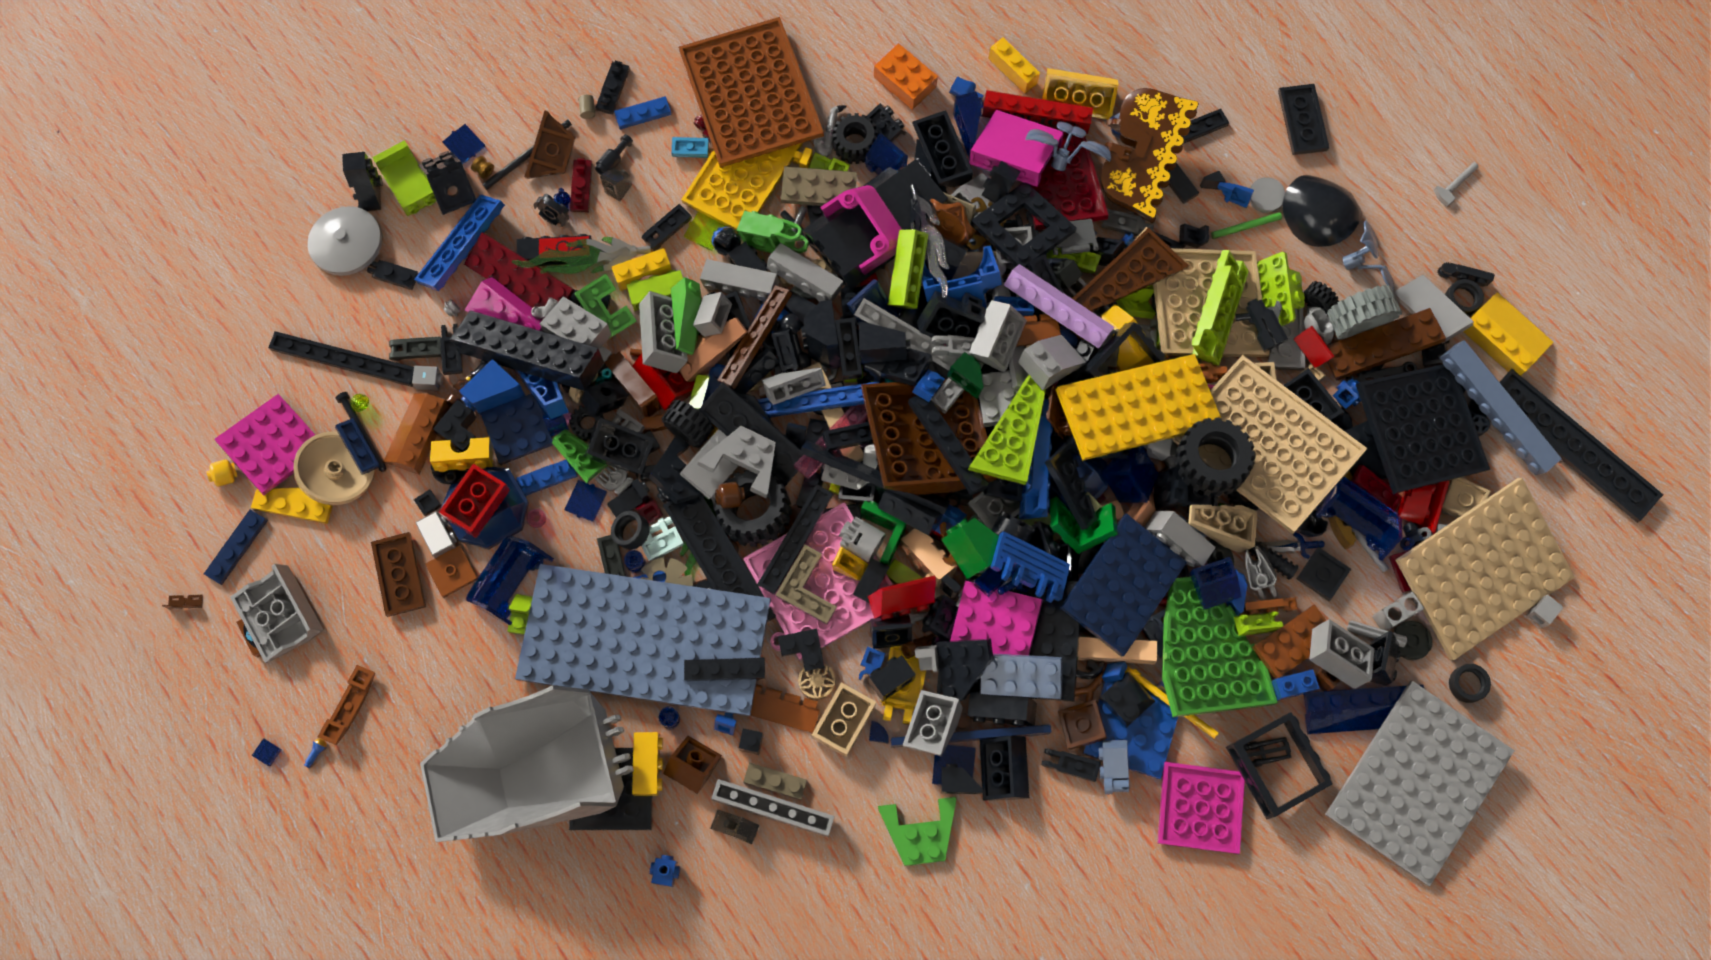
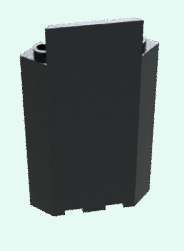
M916 159L900 171L888 167L864 185L875 188L902 230H915L916 224H910L912 199L910 185L916 184L919 194L923 195L928 201L935 199L939 203H943L948 199ZM860 205L853 209L842 207L827 218L825 215L821 216L803 229L809 244L820 252L826 265L835 270L838 278L843 280L842 285L849 290L855 288L895 258L894 255L866 275L861 271L859 265L874 256L870 243L879 233ZM925 228V233H929L930 231Z

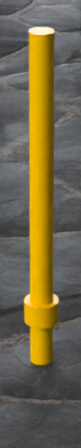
M1127 667L1125 674L1129 672L1141 686L1169 705L1166 693L1141 676L1142 673L1138 670ZM1196 715L1184 716L1213 739L1218 736V731Z

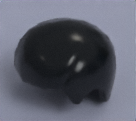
M1314 510L1298 528V531L1306 537H1317L1326 532L1328 521L1322 519L1321 512Z

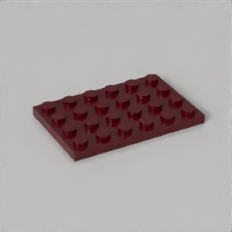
M1063 133L1062 146H1057V151L1060 148H1064L1069 133ZM1072 135L1067 150L1070 152L1069 156L1081 142H1087L1086 136L1080 138ZM1082 147L1072 158L1071 162L1067 163L1064 171L1057 170L1051 166L1054 158L1051 156L1041 173L1038 187L1030 186L1069 221L1092 219V222L1107 220L1108 211L1090 150ZM1032 215L1035 230L1046 229V227L1036 217Z

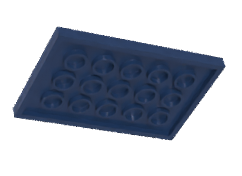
M1128 514L1123 515L1117 524L1118 535L1111 536L1105 541L1060 607L1121 657L1125 656L1187 563Z

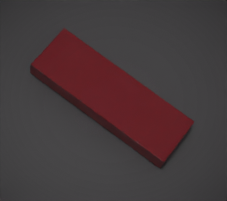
M1358 465L1351 482L1387 511L1395 512L1402 496L1399 493L1393 494L1388 484L1364 465Z

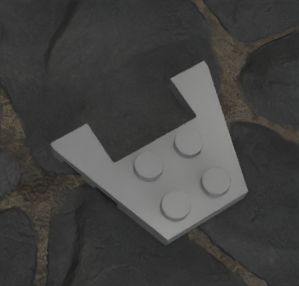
M740 426L700 458L698 466L713 473L721 459L725 458L758 474L750 491L766 498L776 442Z

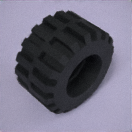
M855 113L854 116L847 114L846 118L844 116L841 117L840 122L837 121L835 123L832 134L833 149L836 151V155L838 157L841 156L842 161L848 160L849 164H852V162L859 164L860 161L864 163L867 161V158L871 159L873 153L875 154L878 142V130H876L875 123L872 124V119H866V115L863 114L859 116V113ZM858 134L864 140L860 143H851L846 140V137Z
M675 400L661 418L665 427L675 436L679 434L690 446L697 448L701 447L714 429L704 414L690 404L680 400Z

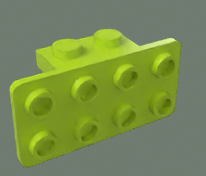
M1280 252L1258 261L1257 266L1262 301L1266 308L1275 307L1276 301L1281 303L1282 310L1279 315V323L1281 326L1295 321L1294 308L1301 309L1305 307V296L1302 290L1300 272L1289 269L1287 253Z

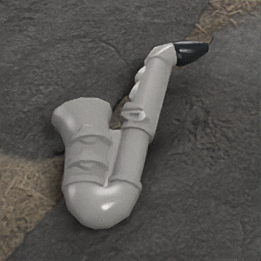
M846 105L835 106L831 109L824 137L814 139L816 153L825 157L831 154L833 149L832 134L837 121V114L847 108Z

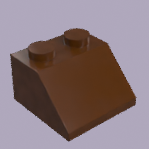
M687 736L670 756L663 774L698 794L706 784L722 755L692 737Z

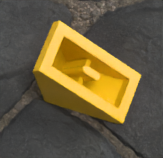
M840 547L832 564L834 571L857 581L861 580L869 565L843 547Z

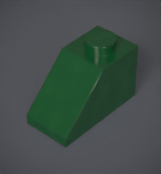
M964 352L950 367L947 377L978 399L984 388L980 363L973 356Z

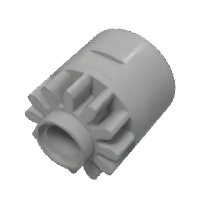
M855 517L852 523L847 521L839 534V537L842 538L840 546L870 563L879 550L886 533Z

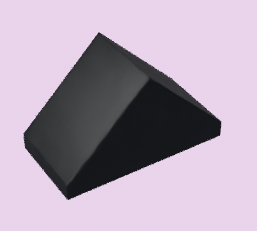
M867 483L858 490L840 486L838 499L863 505L864 501H875L876 485Z

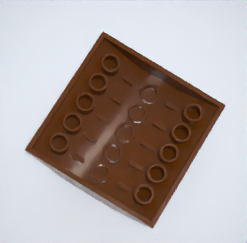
M900 382L861 384L883 487L916 495L948 493L966 489L908 404L910 398L917 396L912 393L915 386ZM964 390L946 414L940 410L938 411L974 461L988 437L983 425L978 399ZM982 474L987 482L998 479L997 477Z

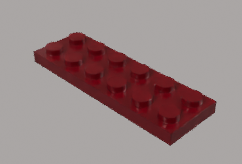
M485 233L480 234L464 263L465 266L486 279L493 277L532 308L545 306L549 298H553L558 302L562 297L569 300L575 290Z

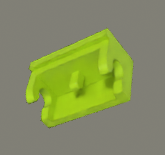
M1275 611L1235 616L1234 621L1238 636L1273 633L1283 627L1282 621L1275 622V616L1279 613Z

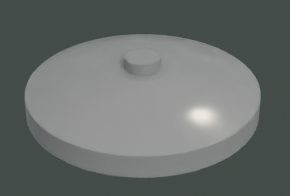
M347 206L333 209L321 216L309 233L307 245L310 257L321 270L332 275L345 276L362 271L375 260L380 252L383 236L378 222L369 212L358 207Z

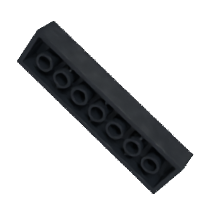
M471 310L450 338L458 353L487 362L493 359L500 366L582 391L588 389L604 363L601 353L596 347Z

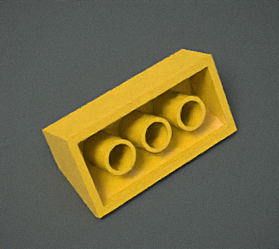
M1047 68L1042 99L1093 108L1092 117L1108 120L1113 114L1119 86L1118 80Z

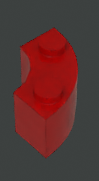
M1436 484L1403 492L1398 507L1399 518L1422 525L1424 519H1428L1431 509L1428 507L1431 496L1436 489Z

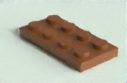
M1314 604L1252 648L1274 679L1280 678L1310 657L1312 629L1325 622L1326 619Z

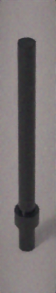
M567 119L561 125L568 129L572 124ZM534 145L485 181L482 186L486 190L522 164L531 156Z

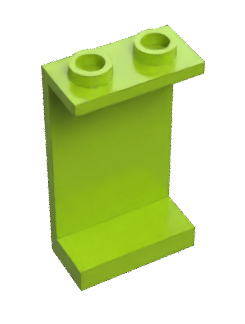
M405 140L372 157L407 216L416 214L420 209L431 206L436 202L429 182L421 173L419 164Z

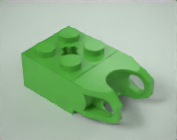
M744 211L737 228V232L743 242L746 241L749 246L752 245L759 251L773 253L778 245L782 243L797 253H803L807 251L809 241L801 235L803 230L798 224L780 219L771 214L767 216L756 211ZM796 228L798 232L795 233L792 229ZM796 241L805 242L802 248L794 246Z

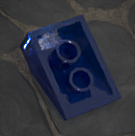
M976 91L956 96L953 116L969 161L970 151L976 143L979 120L982 117L981 108H983L982 98H978Z

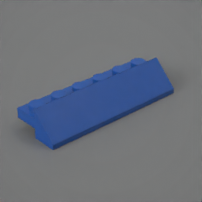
M1044 399L1028 481L1026 485H1023L1019 519L1021 520L1048 517L1050 472L1044 462L1050 458L1052 450L1051 435L1053 426L1046 417V412L1049 410V399Z

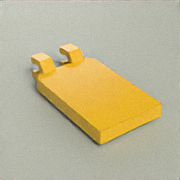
M901 646L890 647L888 661L893 657L898 658L902 655L916 676L914 681L883 702L880 699L881 706H885L883 720L891 721L893 708L905 710L902 724L910 725L912 713L915 710L920 692L923 690L926 670H920L919 658H916V656L907 659L902 654Z

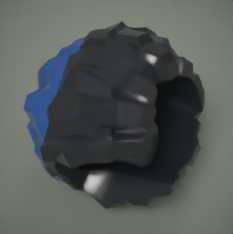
M730 226L718 228L717 231L713 232L712 245L719 254L726 256L728 255L727 253L741 245L739 233L734 227Z

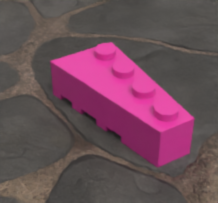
M493 277L480 283L464 310L467 312L471 310L542 331L540 322L543 319L533 317L531 314L532 308Z

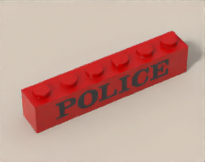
M986 90L982 117L991 118L995 111L998 110L1054 129H1058V122H1065L1082 128L1088 134L1093 108Z

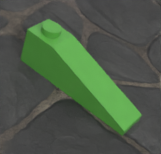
M684 277L671 288L676 349L692 355L699 335V331L693 324L702 302L700 284Z

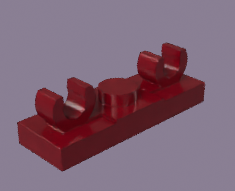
M585 158L573 160L571 212L589 213L592 160H585Z

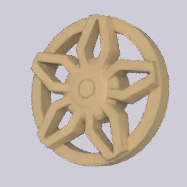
M824 663L825 671L823 674L820 673L822 669L817 670V672L814 670L810 675L808 672H805L804 667L802 668L798 677V683L804 695L812 699H822L833 691L835 674L827 664ZM828 671L832 676V680L828 677H825ZM805 672L806 676L809 677V679H805L801 682L802 675ZM827 680V681L831 682L832 684H824V683H825V681ZM806 682L810 684L809 686H802ZM822 686L830 688L826 693L822 694ZM811 687H813L812 691L814 695L809 694L805 691V689H810ZM815 689H820L819 695L816 694Z

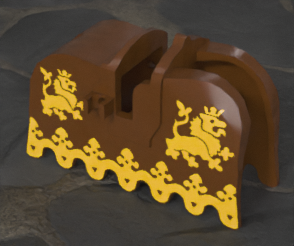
M1151 88L1136 89L1127 95L1121 106L1119 119H1108L1106 123L1113 130L1121 133L1120 140L1123 144L1135 148L1133 150L1113 142H1106L1104 145L1110 150L1111 160L1109 162L1106 159L1101 174L1102 188L1105 196L1113 204L1142 217L1152 224L1155 222L1157 210L1152 205H1160L1163 201L1164 193L1160 188H1166L1169 185L1170 173L1168 171L1176 168V154L1181 153L1183 150L1184 138L1182 136L1189 134L1190 119L1194 118L1197 114L1198 101L1177 97Z

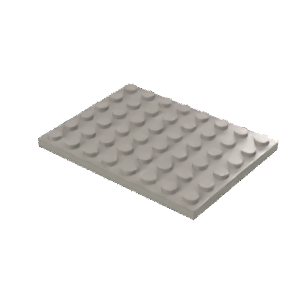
M1410 681L1325 815L1419 881L1430 886L1515 750L1414 681Z

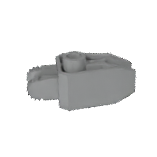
M1256 546L1255 550L1258 560H1253L1247 549L1245 559L1250 588L1258 591L1261 601L1267 600L1263 590L1266 587H1270L1272 596L1277 598L1278 593L1275 587L1277 574L1267 556Z

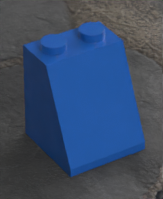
M493 359L459 390L463 396L461 400L467 407L473 410V412L476 411L479 415H481V412L526 396L520 384Z

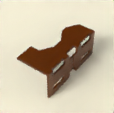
M183 595L169 596L168 605L162 606L167 609L202 608L203 595H188L187 598H184ZM192 597H199V599L192 600Z

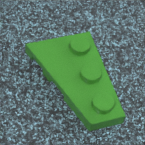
M566 429L553 438L552 444L586 483L608 466L585 457L588 444Z

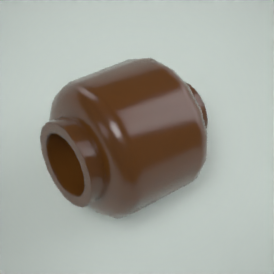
M736 482L720 484L718 489L715 490L716 503L723 509L739 507L742 499H745L743 487L740 488Z

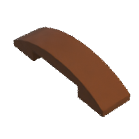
M356 665L347 682L349 685L331 718L326 720L317 736L318 738L334 745L340 742L360 711L372 685L375 672Z

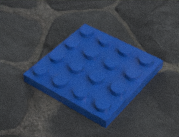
M1117 681L1104 682L1100 696ZM1147 691L1155 702L1126 728L1099 699L1098 706L1108 737L1105 740H1127L1129 770L1161 779L1164 762H1166L1178 717H1172L1170 706ZM1103 740L1086 745L1083 754L1099 759V748H1103Z

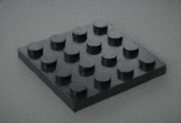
M615 748L616 756L629 753L631 757L628 761L618 763L619 768L633 766V748ZM633 772L622 775L624 788L616 807L600 814L570 820L569 830H652L653 796H634L632 794Z

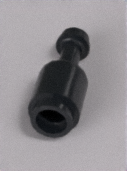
M624 134L620 138L621 142L614 150L607 149L596 162L595 170L598 174L606 177L615 170L621 162V152L626 146L630 147L633 140L630 136Z

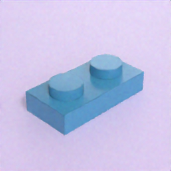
M672 137V157L708 158L709 138Z

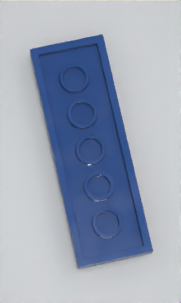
M480 194L414 280L418 284L436 291L443 288L449 277L455 273L462 260L468 256L469 251L477 242L480 234L489 229L490 224L501 213L505 204L501 200Z

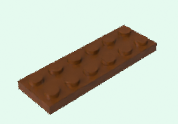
M1431 308L1327 345L1334 355L1327 363L1337 381L1446 342V337Z

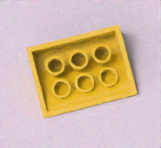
M1498 292L1470 318L1474 321L1473 326L1463 331L1506 371L1509 372L1513 369L1520 376L1553 344V341Z

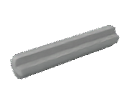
M1352 620L1349 621L1347 626L1349 632L1373 639L1388 632ZM1393 633L1399 646L1405 647L1407 637Z

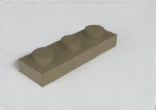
M749 763L743 782L801 800L807 780Z

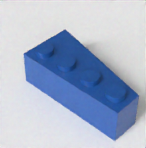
M514 370L550 419L569 413L559 383Z

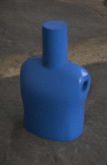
M958 76L949 91L950 94L964 102L969 101L971 97L981 102L984 95L975 91L976 84L974 82L964 80Z

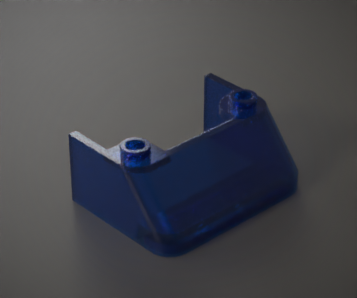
M1345 477L1334 486L1317 506L1316 516L1318 518L1321 516L1326 518L1337 516L1366 537L1367 546L1371 550L1379 552L1380 561H1383L1402 540L1401 517Z
M511 535L507 536L468 592L466 601L495 619L511 625L512 622L507 619L511 614L508 601L529 570H538L540 564L544 563V559L552 562L554 558L529 541Z

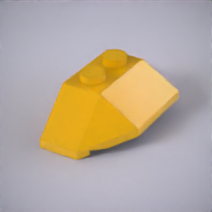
M1116 304L1100 315V318L1114 326V329H1120L1125 323H1137L1132 316ZM1131 334L1119 347L1117 367L1120 371L1154 363Z

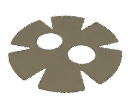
M662 557L648 562L641 569L649 578L641 577L640 579L653 581V574L656 571H663L666 574V583L693 586L692 575L680 577L687 570V567L682 562L670 558L667 568H665L664 558Z

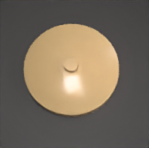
M335 431L320 433L309 438L299 448L294 459V476L299 488L309 498L323 504L341 505L358 499L368 490L374 477V470L361 475L341 437Z

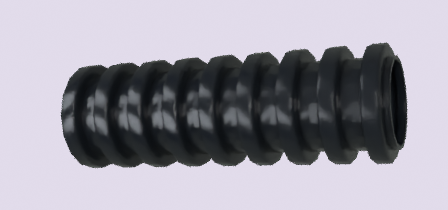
M1255 538V547L1258 546L1265 553L1272 567L1276 569V572H1281V575L1287 576L1288 580L1292 579L1298 570V565H1293V562H1289L1288 558L1284 559L1282 554L1278 555L1277 551L1273 552L1271 547L1267 548L1266 544L1263 545L1261 541L1258 542L1256 541L1257 538ZM1255 547L1248 549L1251 553L1250 555L1256 556L1258 560Z

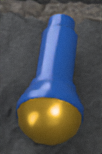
M318 738L313 741L312 751L305 760L304 766L310 768L319 753L326 749L327 743L325 740Z

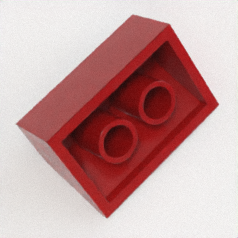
M642 353L632 365L635 371L656 394L664 410L669 409L675 400L684 401L691 396L695 381L687 382L680 372L673 373L644 365Z
M935 575L883 587L869 595L868 599L874 619L881 618L883 621L893 618V614L899 613L900 616L910 614V610L917 609V612L929 609L928 605L934 603Z

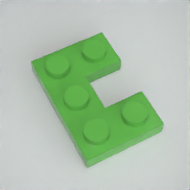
M604 274L575 292L574 295L583 309L608 324L611 332L609 338L635 323L636 319L627 305L610 315L601 299L615 291L616 288L607 274Z

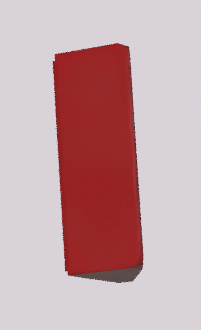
M1313 326L1294 337V341L1314 368L1319 367L1334 357Z

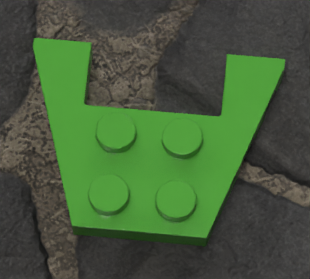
M956 797L938 799L940 821L907 825L898 824L896 804L878 806V811L904 866L945 861Z

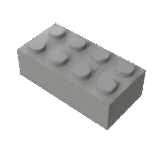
M649 291L639 304L643 364L678 373L688 361L687 353L676 349L672 298Z

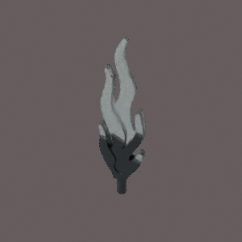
M916 184L910 185L912 194L911 230H918L929 234L925 260L928 259L930 272L940 282L942 297L946 298L948 290L947 279L938 265V260L939 264L945 269H949V265L946 262L945 245L942 235L932 225V223L940 225V221L938 220L934 205L925 199L923 195L919 194Z

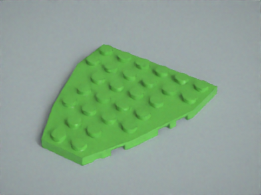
M1208 576L1176 578L1169 588L1164 616L1162 679L1172 717L1272 706L1278 703L1269 671L1252 648L1254 643L1250 644L1246 636H1238L1234 617L1237 615L1230 605L1227 607L1220 598L1222 594L1214 587L1213 582Z

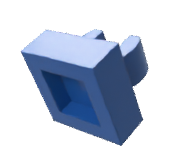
M725 713L724 716L718 714L714 730L733 736L737 720L733 719L732 713Z

